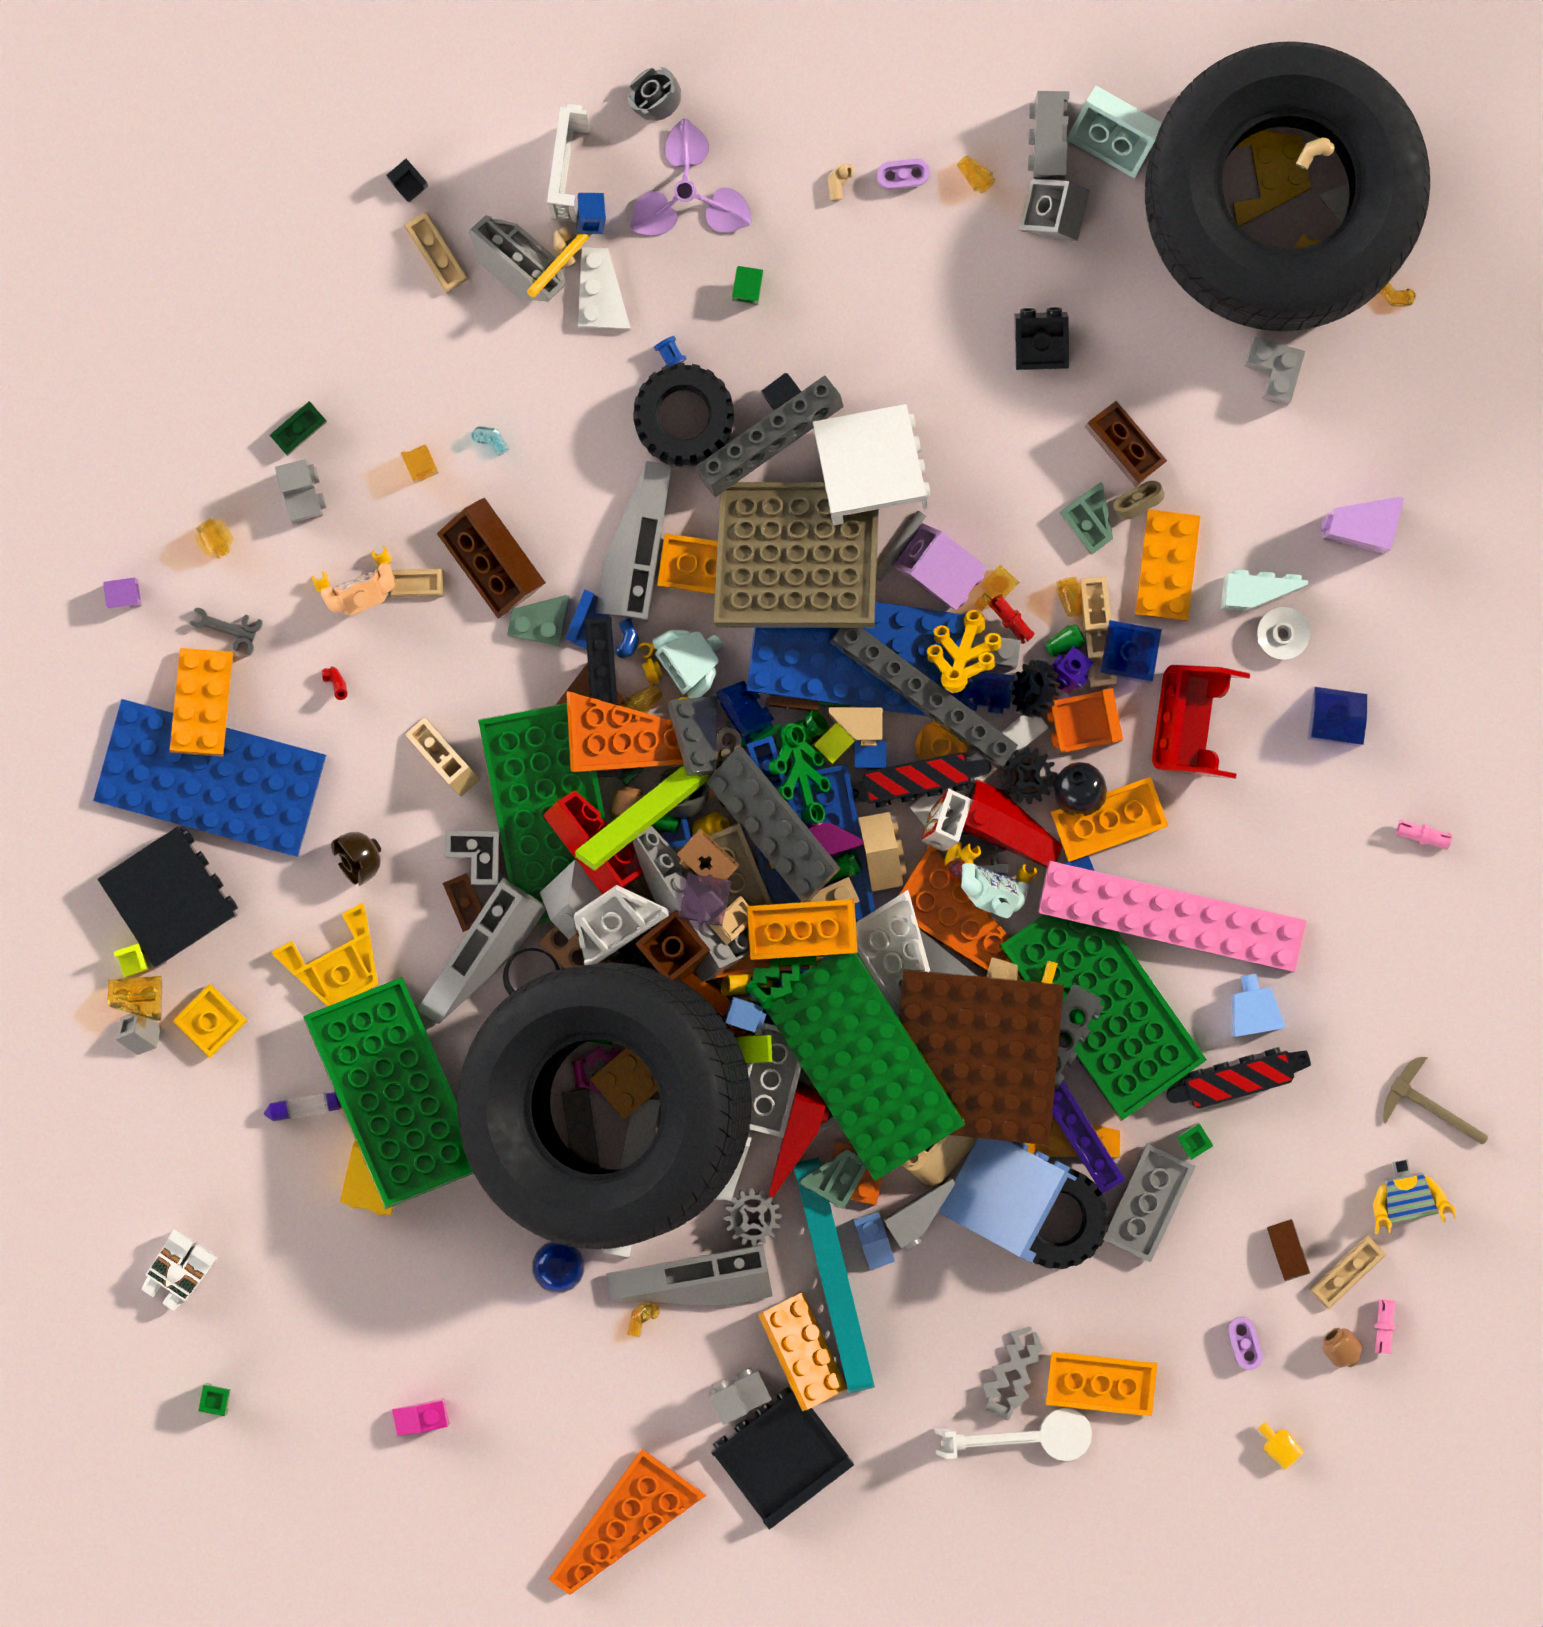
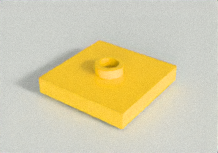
M211 983L173 1020L209 1058H212L248 1021Z

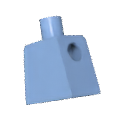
M1257 974L1241 976L1243 992L1232 994L1233 1037L1285 1028L1271 987L1259 989Z

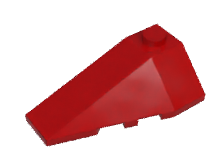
M976 779L968 797L972 799L962 831L1048 868L1049 861L1056 862L1062 845L1002 790Z
M798 1081L787 1128L784 1138H782L781 1150L778 1153L768 1196L770 1197L775 1196L819 1132L821 1122L827 1123L830 1112L829 1108L826 1107L820 1094L803 1082Z

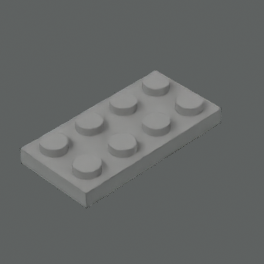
M1146 1143L1111 1218L1104 1241L1151 1262L1195 1169V1165Z

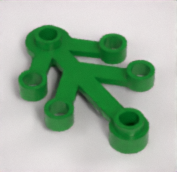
M790 723L781 730L783 745L778 758L769 763V770L774 776L784 774L787 771L786 763L791 754L793 763L784 785L778 786L776 790L785 801L791 800L798 780L804 808L801 810V819L806 824L815 825L824 821L825 810L821 804L813 801L808 779L813 782V789L816 793L821 794L830 790L829 779L825 776L822 777L813 769L823 765L824 756L805 741L806 734L800 725ZM802 753L806 755V762L803 760Z

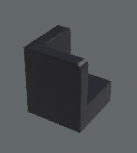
M407 158L386 175L390 183L407 202H411L428 187L426 180Z
M784 373L761 390L762 396L774 411L802 392L788 373Z

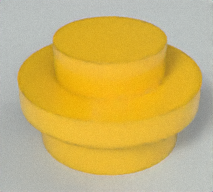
M649 658L647 659L648 662L642 664L649 684L653 682L658 684L660 683L658 678L663 676L658 661L652 662V659Z

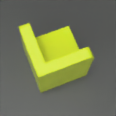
M836 723L813 747L833 764L855 741Z
M139 943L114 952L115 957H118L124 977L151 969L146 953Z

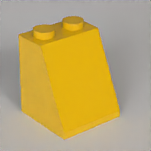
M355 1140L349 1158L340 1203L355 1209H367L377 1215L391 1216L395 1206L385 1210Z

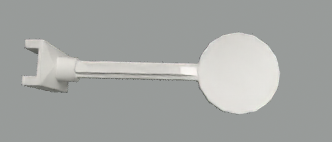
M1071 1408L1053 1410L1044 1418L1039 1431L965 1436L964 1434H956V1431L945 1427L934 1428L935 1434L943 1436V1440H941L943 1449H936V1455L945 1459L957 1458V1450H965L966 1447L1040 1442L1043 1449L1056 1460L1070 1461L1078 1459L1086 1452L1092 1437L1089 1421L1082 1413Z

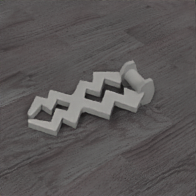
M1031 1327L1010 1332L1015 1343L1005 1345L1011 1358L1010 1362L992 1366L998 1381L982 1384L987 1400L984 1411L1004 1417L1007 1421L1010 1419L1013 1410L1030 1397L1023 1388L1024 1385L1031 1383L1025 1367L1026 1365L1041 1361L1036 1352L1044 1350L1037 1333L1033 1332L1035 1345H1026L1030 1357L1020 1358L1017 1351L1025 1348L1019 1336L1031 1331ZM1017 1370L1021 1379L1013 1380L1012 1383L1018 1396L1006 1398L1010 1408L993 1402L992 1398L1001 1397L997 1389L1010 1386L1005 1372Z

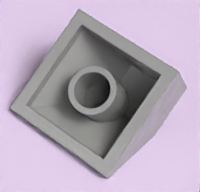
M575 859L540 892L550 920L570 939L578 931L574 921L575 913L600 897L602 893Z

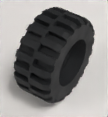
M677 363L676 366L669 367L667 365L662 367L661 371L652 373L646 383L641 385L634 402L633 419L640 442L653 457L656 456L661 462L675 464L677 467H683V465L696 466L724 447L726 441L729 440L734 425V406L730 392L726 389L724 382L720 378L718 379L712 371L700 368V365L693 363L692 365ZM683 390L699 395L705 401L709 411V419L705 429L698 436L686 440L676 439L668 435L659 421V409L665 398L674 392Z
M1071 1168L1068 1173L1077 1177V1179L1074 1181L1067 1178L1060 1193L1068 1194L1078 1202L1082 1211V1224L1079 1231L1073 1238L1061 1243L1049 1242L1037 1234L1029 1249L1037 1253L1033 1260L1035 1264L1050 1269H1067L1068 1267L1082 1264L1088 1258L1090 1259L1098 1247H1101L1104 1242V1236L1108 1232L1109 1210L1106 1206L1104 1195L1091 1179Z

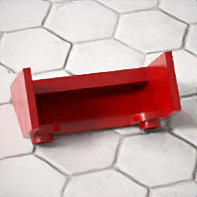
M1168 666L1163 674L1152 752L1154 767L1171 772L1236 779L1237 773L1218 770L1219 757L1215 751L1206 750L1213 698H1222L1227 694L1231 678L1250 679V673L1223 667Z

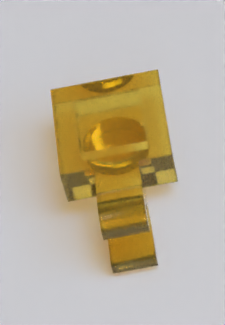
M999 565L981 584L986 591L974 605L983 611L995 596L997 597L999 594H1002L1005 599L1019 584V581L1003 566Z

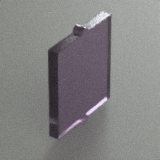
M688 873L679 918L697 921L699 925L707 923L723 926L732 881L712 878V875L701 876Z

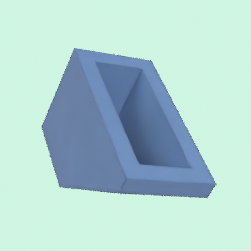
M732 996L724 1020L727 1024L755 1032L757 1027L762 1028L766 1013L762 1012L763 1007L761 1005Z
M879 1211L853 1219L869 1269L895 1262Z

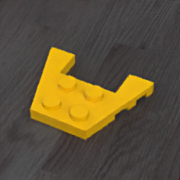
M1263 130L1249 136L1236 146L1251 145L1260 198L1233 203L1238 226L1246 224L1311 189L1308 170L1296 165L1304 149L1302 136Z
M364 903L342 913L354 939L307 965L294 941L271 952L277 960L307 986L326 1006L343 1001L379 985Z

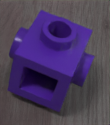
M1074 646L1065 657L1059 655L1052 664L1054 666L1053 672L1059 674L1055 679V682L1060 683V686L1057 688L1063 690L1068 695L1075 687L1079 690L1089 678L1085 674L1094 663Z

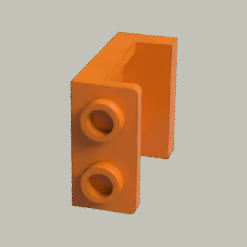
M1113 688L1053 700L1055 705L1048 707L1047 720L1048 723L1053 722L1055 733H1051L1053 749L1058 748L1059 754L1123 741Z

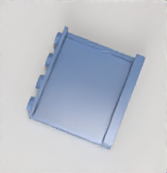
M977 1138L955 1180V1185L942 1204L939 1213L1032 1263L1037 1253L1029 1249L1067 1178L1076 1181L1077 1177L1068 1173L1070 1167L1058 1161L1054 1165L1047 1162L1050 1157L1040 1151L1035 1150L1033 1154L1028 1152L1029 1146L1025 1143Z

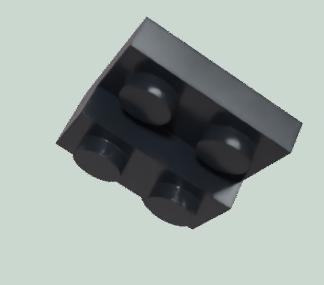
M1050 307L1046 309L1047 313H1036L1034 308L1020 309V313H1014L1016 370L1069 368V316L1067 312H1062L1060 307Z

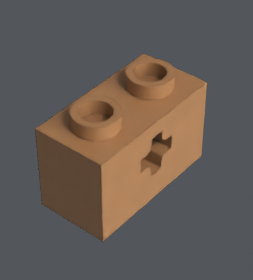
M701 828L677 853V856L680 858L678 862L687 871L693 869L699 875L698 881L707 889L712 887L715 891L739 866V863ZM701 856L703 858L711 857L710 864L712 867L708 864L703 867L701 865Z

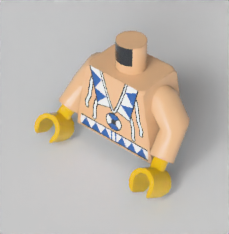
M384 546L383 553L377 555L375 550L372 551L371 555L379 566L378 569L333 588L330 587L326 572L322 571L323 578L320 580H316L314 576L311 577L315 590L320 592L331 612H342L351 616L385 601L389 591L394 588L395 582L390 565L392 558Z

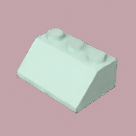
M1095 86L1068 134L1067 141L1135 178L1154 145L1162 123Z

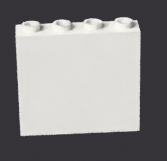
M567 104L566 108L560 107L547 199L551 220L577 223L578 206L575 195L565 194L573 132L590 134L587 110H582L583 107L580 105Z
M907 404L813 421L814 435L833 526L844 524V515L922 501L923 509L927 508L926 498L931 497L928 481L923 482L922 475L926 474L923 459H918L917 452L921 451L919 437H913L912 429H916L914 414L908 413Z

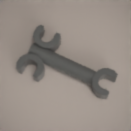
M201 608L194 609L195 612L202 614V620L198 623L190 621V625L195 628L207 626L239 637L233 644V650L238 651L241 643H247L248 650L246 654L251 655L253 653L254 645L252 642L256 632L262 628V620L258 619L256 626L249 627L247 624L249 616L245 614L242 618V628L210 617Z

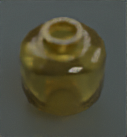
M210 518L196 527L197 532L194 539L205 556L211 557L216 555L217 559L231 551L229 546L233 543L234 537L223 520Z

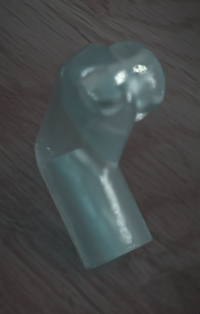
M480 426L471 433V438L475 443L492 445L498 456L509 450L499 431L495 428Z

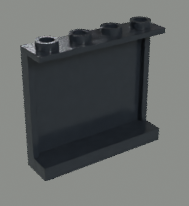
M178 826L97 879L155 968L163 966L169 959L227 921L238 916L235 912L238 909L237 904L230 895L226 897L220 889L224 886L216 873L211 875L206 866L209 865L207 858L202 851L197 853L192 846V843L195 842L194 838L187 829L182 830Z
M789 1386L776 1395L779 1400L771 1406L765 1403L755 1411L757 1416L750 1422L744 1419L734 1427L736 1432L729 1438L723 1435L712 1444L714 1449L711 1451V1454L716 1457L769 1530L854 1466V1462L814 1409L810 1408L802 1411L793 1390Z

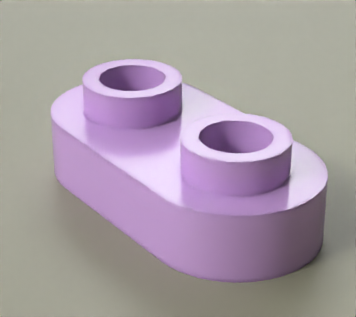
M921 159L886 162L879 167L877 180L881 187L888 190L918 187L927 182L930 169L927 163ZM914 169H918L921 172V176L914 178L911 172ZM891 172L895 175V179L888 181L885 175Z
M1245 1317L1233 1319L1228 1325V1335L1235 1359L1239 1366L1246 1370L1256 1369L1262 1363L1263 1353L1254 1324ZM1240 1325H1243L1246 1329L1243 1335L1236 1333V1328ZM1246 1351H1252L1253 1358L1250 1361L1244 1359Z

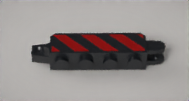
M959 752L867 771L863 781L852 785L854 801L868 802V804L875 803L876 808L892 805L891 800L901 798L902 803L917 800L918 794L927 793V797L943 795L942 789L953 788L955 792L968 790V784L975 783L974 777L990 774L989 772H992L993 765L987 759L970 761L968 755Z
M1280 1047L1265 1050V1056L1255 1058L1254 1054L1238 1058L1240 1063L1231 1066L1226 1061L1213 1065V1071L1204 1073L1203 1068L1188 1073V1078L1183 1079V1085L1168 1089L1166 1098L1170 1103L1174 1104L1189 1101L1191 1106L1200 1109L1289 1084L1294 1078V1073L1311 1066V1061L1307 1050L1288 1052L1286 1050L1280 1051Z

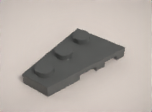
M718 696L670 700L667 704L687 777L711 775L715 771Z

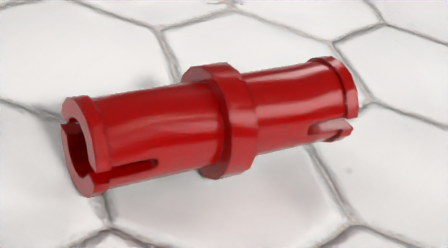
M999 594L997 597L995 596L989 602V607L1001 618L1002 625L1005 628H1009L1021 640V644L1031 640L1035 633L1021 619V613L1018 610H1014L1002 594Z

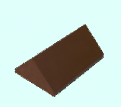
M1117 401L1092 418L1085 426L1087 431L1135 487L1140 485L1167 462L1165 457Z

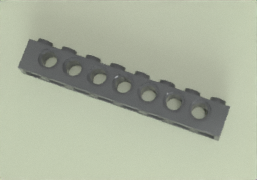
M837 628L828 640L829 643L984 759L989 760L996 768L1003 767L1018 747V744L863 628Z

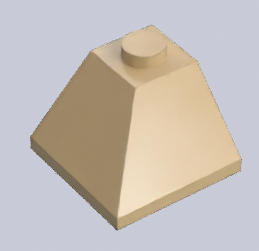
M829 707L828 717L837 723L854 741H861V746H877V741H882L883 708Z

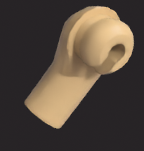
M1323 137L1308 142L1301 152L1296 165L1308 170L1314 156L1321 154L1330 156L1334 152V144L1329 139Z

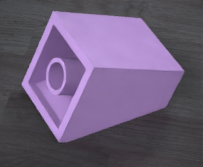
M1395 497L1335 508L1323 518L1320 530L1325 532L1323 539L1386 554L1392 548L1404 498Z
M923 523L892 565V567L937 600L954 610H957L966 603L969 597L968 594L974 586L982 581L984 572L987 569L985 565L945 533Z

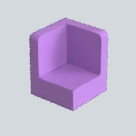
M135 577L103 582L106 606L108 608L141 606L139 583Z

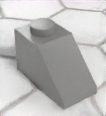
M975 635L971 648L984 643L986 636ZM1001 637V648L989 652L994 655L995 666L1016 669L1021 640ZM977 657V658H975V659H973V660H971V661H969V662L978 663V662H979V659H978L979 657Z

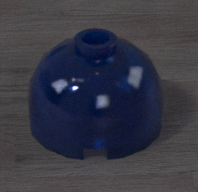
M552 1241L548 1242L536 1252L532 1261V1273L535 1281L544 1290L551 1293H565L572 1290L580 1283L585 1272V1261L581 1251L576 1247L568 1246V1244L562 1245Z

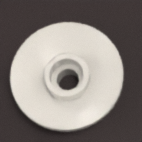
M1278 607L1270 610L1262 617L1257 628V638L1259 645L1266 654L1275 659L1288 660L1298 656L1305 650L1310 639V627L1306 618L1299 611L1290 607ZM1280 629L1286 630L1287 637L1285 639L1279 638L1278 631Z

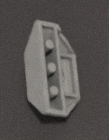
M485 215L469 230L479 263L518 298L549 302L565 286L561 270H559L535 298L528 295L527 290L551 265L556 257L518 224L493 219L491 216Z

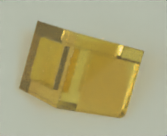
M422 445L409 452H401L415 484L439 474L426 445Z

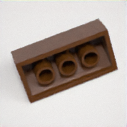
M485 497L464 508L437 533L498 619L532 596L546 583Z

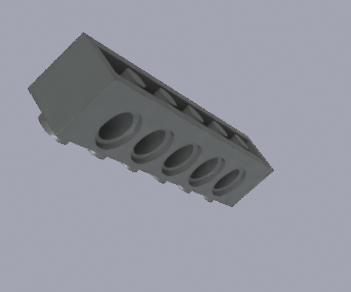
M824 375L699 463L696 468L700 479L714 497H717L814 428L813 421L827 419L843 408L844 405L840 393Z
M1076 983L1073 984L1062 1004L1060 1033L1066 1032L1070 1034L1072 1042L1066 1047L1059 1045V1065L1056 1072L1055 1090H1058L1065 1077L1060 1074L1064 1066L1070 1067L1078 1054L1073 1051L1078 1041L1083 1044L1091 1031L1087 1028L1091 1018L1097 1020L1104 1006L1100 1005L1101 997ZM1073 1009L1082 1010L1085 1014L1084 1021L1081 1023L1072 1022L1070 1012Z

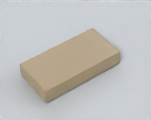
M443 569L392 570L395 584L394 588L390 591V597L443 596Z
M741 896L735 899L709 925L726 945L732 942L748 926L747 906L749 905Z

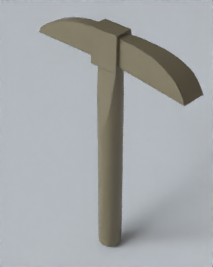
M1418 1057L1411 1061L1390 1088L1391 1091L1387 1096L1384 1106V1123L1386 1124L1400 1098L1406 1096L1480 1144L1486 1143L1488 1139L1486 1134L1411 1088L1410 1082L1428 1057Z

